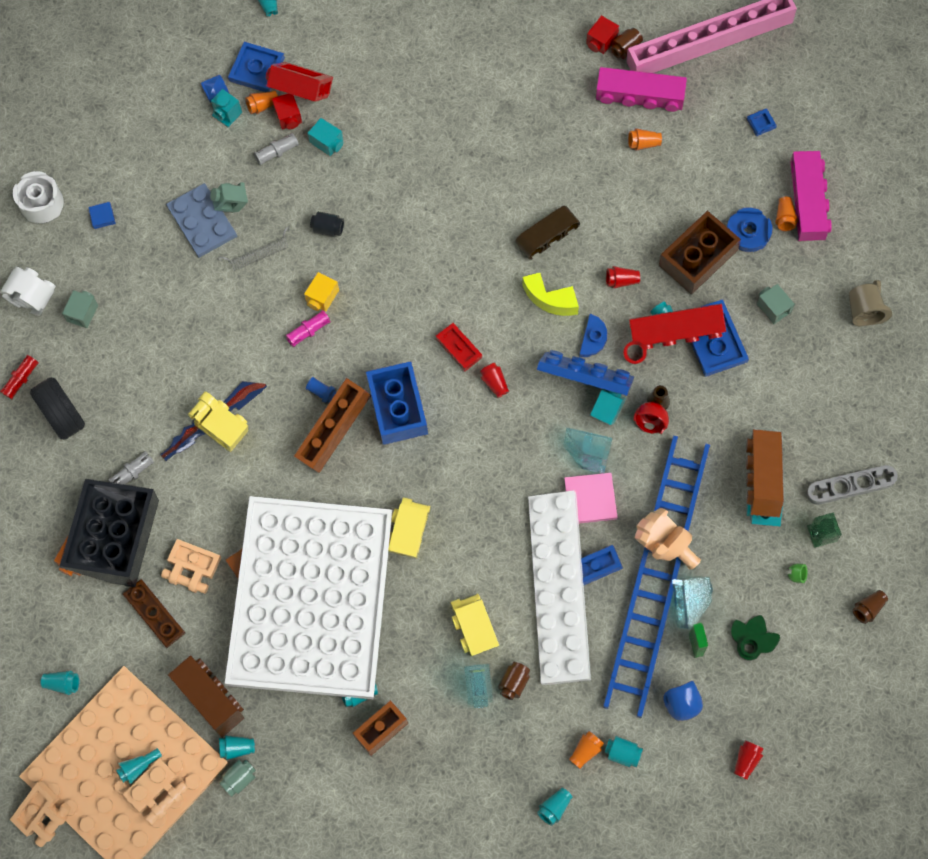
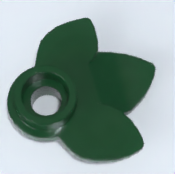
M762 615L752 618L747 624L740 620H735L731 628L732 638L737 643L738 655L747 661L757 659L761 653L772 652L780 641L779 634L767 633L766 623ZM745 645H751L753 652H746Z

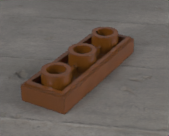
M142 579L136 583V587H131L123 593L124 597L166 648L170 647L185 634V631ZM152 610H157V613L154 616H150V612Z

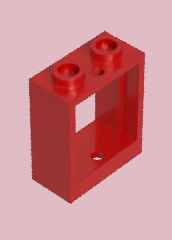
M288 62L273 64L268 68L266 80H268L267 87L316 102L328 98L333 76Z

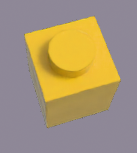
M318 272L304 293L307 305L315 311L321 309L326 312L339 292L338 282Z

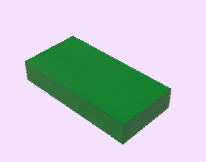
M702 623L693 624L689 633L694 658L702 657L708 647L704 626Z

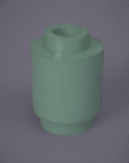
M238 760L222 775L219 784L232 797L235 793L239 794L256 778L253 775L256 770L247 760L243 763Z

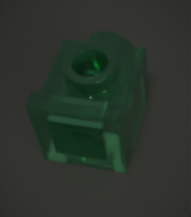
M834 512L815 517L812 524L807 525L814 548L837 542L842 535Z

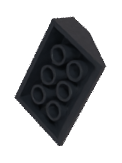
M85 479L60 568L108 583L136 587L159 503L154 489Z

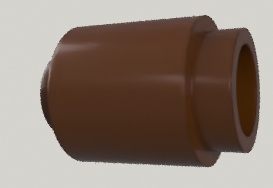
M635 28L625 30L611 42L613 55L617 58H627L628 48L639 45L643 41L641 33Z
M513 662L511 666H508L498 685V689L501 691L500 694L509 700L520 698L530 678V669L518 662Z

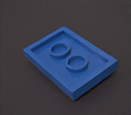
M723 299L704 306L722 303L726 332H722V337L709 339L708 335L699 336V341L690 342L705 377L748 363L749 361Z

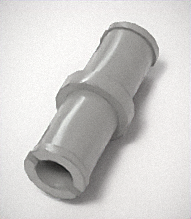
M291 133L277 142L274 140L270 142L269 146L254 152V157L258 164L262 165L276 156L277 158L281 157L282 153L295 146L297 147L299 144L295 135Z
M144 451L130 464H124V468L112 478H109L108 482L125 485L132 479L136 480L139 477L138 474L153 464L154 461Z

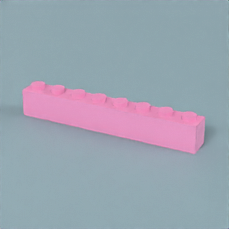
M761 0L630 47L627 53V64L630 71L655 73L791 24L794 21L797 8L793 0Z

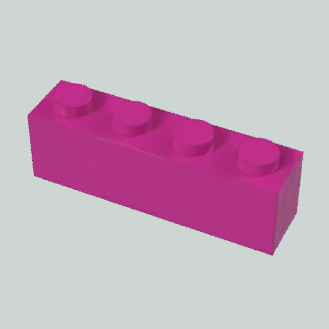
M600 67L596 100H600L604 104L618 102L628 107L643 105L647 109L659 107L675 112L683 109L687 77Z
M820 151L793 152L790 163L795 212L798 218V241L826 240L827 234L831 233L832 224L831 219H827V212H829V199H825L827 180L823 179L822 173L825 171V160L821 159Z

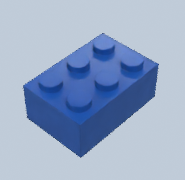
M412 362L367 371V379L383 445L428 435L427 423Z

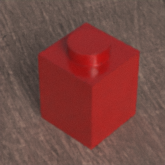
M601 15L587 33L586 44L589 49L596 53L599 51L605 54L610 48L611 42L618 37L619 25Z
M286 93L271 98L282 130L286 128L294 129L302 123L301 114L294 95Z

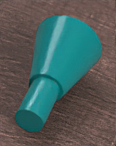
M156 748L145 756L142 755L119 762L120 768L116 772L123 783L128 781L131 784L149 764L161 758L162 754Z

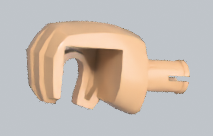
M659 508L649 513L638 523L634 539L650 550L655 559L671 561L678 557L689 570L694 569L700 563L701 559L688 548L692 541V535L683 527L677 526L667 516V510Z

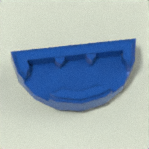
M593 314L589 316L579 357H591V355L597 354L603 350L607 342V328L604 322Z

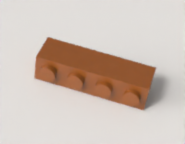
M346 378L294 457L320 473L371 395L365 389Z
M753 429L752 438H747L746 453H750L746 461V469L750 470V473H747L746 487H750V490L747 491L746 504L751 505V515L780 517L784 502L782 432Z

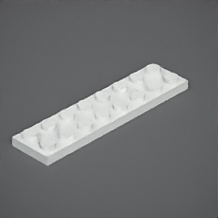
M573 490L529 496L541 684L551 685L591 680L577 494Z

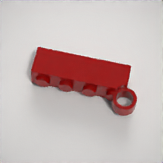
M722 303L629 319L633 341L625 346L623 354L629 363L639 364L646 358L647 349H652L653 344L662 343L664 347L675 345L676 340L685 339V342L688 343L699 341V336L708 335L709 339L722 337V332H726ZM631 345H639L642 348L643 356L640 359L634 360L629 357L628 348Z

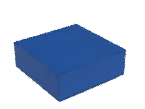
M767 108L747 116V121L756 136L777 127Z
M110 202L89 207L94 229L116 224Z

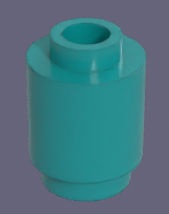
M615 736L614 740L609 739L604 753L609 754L608 760L629 768L630 766L637 768L643 748L638 747L637 743Z

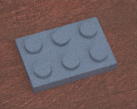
M205 183L166 204L198 258L238 237L223 211L214 210L213 201L210 198L211 192Z

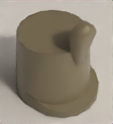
M874 280L873 284L857 286L849 292L852 322L855 326L882 324L892 317L891 309L884 304L881 296L880 280Z

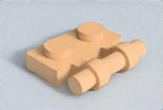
M177 539L167 559L169 563L175 566L172 571L164 569L161 577L169 580L171 584L186 586L189 591L194 593L199 591L206 594L209 585L201 582L202 577L213 578L221 556ZM183 569L194 572L192 579L182 575Z
M159 758L123 795L140 813L149 806L152 811L145 818L150 824H153L158 818L162 819L167 814L165 811L175 801L179 802L183 798L182 794L188 789V786L181 781L174 788L171 783L178 776ZM166 790L168 795L157 804L155 799Z
M41 781L35 784L10 820L26 837L35 832L38 835L35 841L36 845L43 847L46 842L53 839L58 826L63 825L67 820V814L71 808L63 803L57 809L54 804L59 797ZM46 815L51 819L47 826L42 822Z

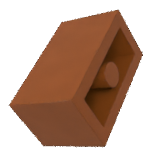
M390 700L355 730L353 735L368 754L372 756L407 726L408 721Z

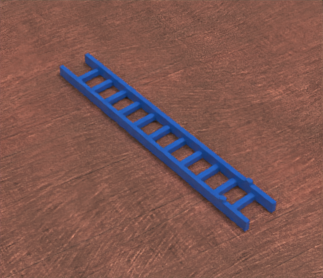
M673 435L654 511L663 508L687 515L684 529L689 531L710 445L705 444L700 464L683 458H674L673 454L678 436ZM675 465L698 471L695 486L667 479L670 466ZM665 486L693 493L689 508L662 501ZM646 547L643 551L603 708L608 709L613 689L642 696L637 713L638 718H642L681 563V560L676 557L673 574L645 568L648 552H651ZM642 575L670 581L667 597L639 590ZM637 596L665 603L661 620L633 613ZM631 619L658 626L656 642L652 643L627 636ZM625 642L652 649L653 654L650 665L646 666L621 659ZM619 665L647 673L644 689L616 683Z

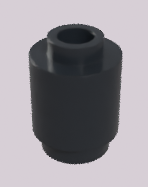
M318 211L316 215L311 217L310 228H313V233L331 237L341 236L344 228V219L339 218V215Z

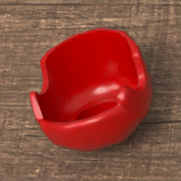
M646 402L639 406L633 417L636 425L643 432L662 434L668 428V412L662 405L655 402ZM645 423H652L655 427L650 430L645 427Z

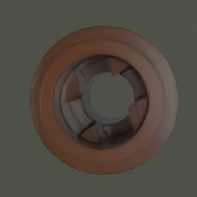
M877 590L855 603V607L852 610L854 616L863 624L873 622L888 601V597L883 591Z

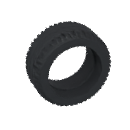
M47 378L31 389V397L60 439L66 440L84 428L85 422L55 378Z

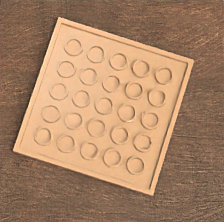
M123 666L19 777L32 789L36 783L43 781L59 797L54 804L57 809L63 803L69 805L71 810L67 814L66 822L104 859H142L229 763L224 758H220L218 752ZM158 748L162 754L160 759L178 776L171 785L175 788L183 781L188 786V789L182 794L183 798L179 802L175 801L165 811L167 814L162 819L158 818L153 824H150L145 817L152 811L151 808L148 806L140 813L123 794L156 761L149 764L131 784L128 781L123 783L116 770L120 768L119 762L142 755L145 756ZM164 790L155 799V802L159 804L168 795V792Z

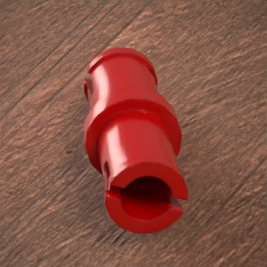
M26 355L17 370L11 372V378L0 392L12 400L23 383L26 384L29 381L27 378L39 362L33 357Z

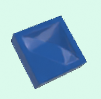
M221 75L201 82V86L210 103L222 89L229 93Z

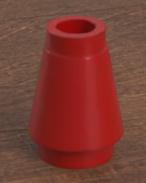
M616 266L607 268L606 284L608 287L612 286L615 289L640 283L639 270Z
M492 363L480 370L481 379L497 398L510 392L501 367L497 366L496 363Z
M745 740L743 746L740 745L734 774L748 780L749 775H751L764 756L762 755L764 748Z

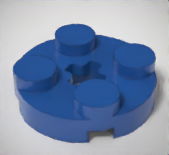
M742 208L731 216L728 221L727 228L741 239L739 250L755 252L763 249L771 238L773 229L771 220L767 219L759 209ZM751 226V229L755 230V232L748 234L743 229Z

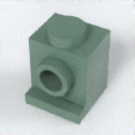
M240 182L237 186L224 183L218 188L211 190L210 198L216 211L239 212L248 203L243 182Z

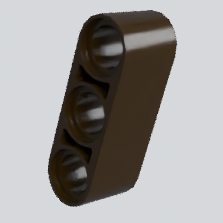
M562 206L521 233L515 240V243L526 257L532 260V256L542 253L551 247L550 244L554 241L558 242L569 235L568 232L572 229L576 230L580 226V221L567 206Z

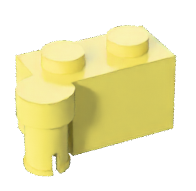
M204 391L198 398L199 402L188 413V416L192 420L195 418L194 425L231 452L248 432L247 421L239 414L233 415L228 411L229 407L221 400L217 401L211 394Z
M403 497L399 509L395 508L391 522L395 523L393 532H390L389 552L417 559L431 506L415 503L413 499Z
M479 594L461 601L457 599L450 602L455 614L451 617L456 630L461 629L464 637L460 639L464 653L469 652L470 656L499 646Z

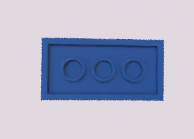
M555 350L545 352L539 360L537 370L626 396L634 380V376H631L628 371L622 369L613 371L607 369L608 366L601 363H594V365L585 363V359L580 357H572V359L564 357L563 353Z

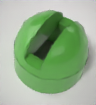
M797 563L791 565L788 569L791 570V574H788L789 579L796 583H805L808 574L806 564Z

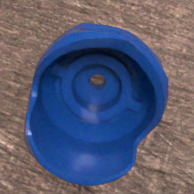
M694 681L669 689L663 696L668 713L677 721L692 719L702 711V697Z

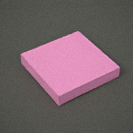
M611 473L564 478L566 491L574 490L577 494L579 524L617 520Z

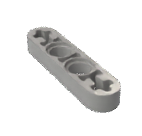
M879 466L814 482L809 486L806 494L811 503L820 505L890 488L897 481L898 475L891 466ZM883 472L892 476L889 482L886 479H880L876 482L877 485H875L874 478L881 477ZM865 477L869 481V487H859L857 479ZM843 483L847 487L846 493H837L834 489V484ZM829 484V491L832 496H829V492L823 493L819 499L817 495H812L815 488H818L819 491H824L828 488L827 485Z

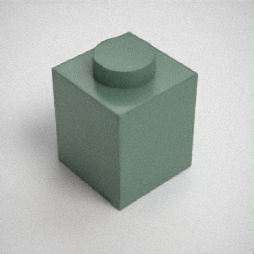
M778 284L772 288L766 287L759 293L757 305L773 324L792 313L795 305Z
M73 290L62 315L67 322L88 328L98 303L91 293L87 291L80 293Z

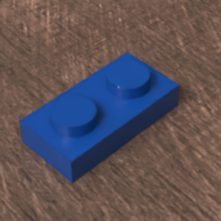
M613 545L581 558L584 585L623 569Z

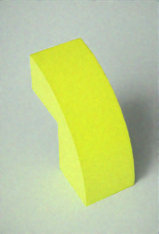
M540 273L523 277L522 285L524 291L536 306L555 315H578L579 305L573 286L546 293Z

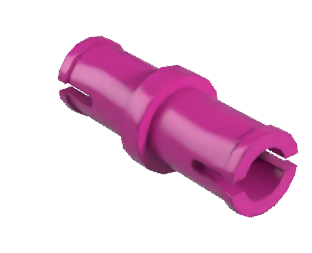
M322 310L308 321H302L298 328L286 334L285 337L288 343L295 347L307 337H313L316 331L331 321Z

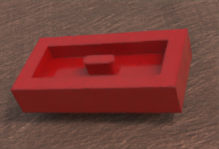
M454 323L436 335V340L464 371H467L483 358L481 352Z

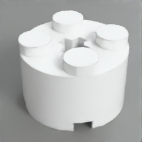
M39 171L30 172L22 176V180L15 184L13 188V198L23 216L28 221L34 223H46L57 218L63 208L64 199L55 180L46 175V173Z
M15 267L0 293L3 294L2 297L14 306L18 308L20 306L27 309L31 308L30 313L40 316L54 293L56 286L47 280L39 279L37 277L39 274L30 268L23 270Z

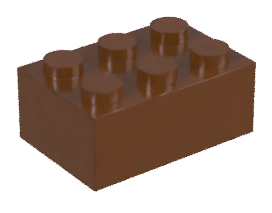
M707 210L661 253L659 267L692 295L738 251L741 239Z
M190 655L170 672L168 676L212 728L223 738L245 719L241 714L244 709L231 694L228 697L225 696L229 691L216 676L212 679L210 678L213 673L200 658L195 661Z

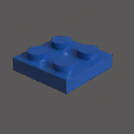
M244 41L228 79L236 84L263 92H270L271 88L267 87L268 80H266L267 70L273 64L282 63L285 59L284 53Z

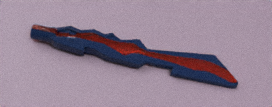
M242 381L224 401L229 407L228 411H232L235 407L239 411L259 395L267 385ZM193 420L192 425L184 427L181 435L173 438L171 446L160 454L161 457L167 461L173 455L181 453L195 444L194 440L206 433L196 427Z

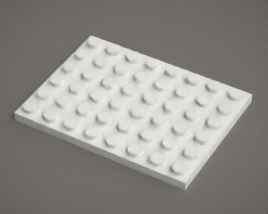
M249 497L225 686L374 699L392 510Z

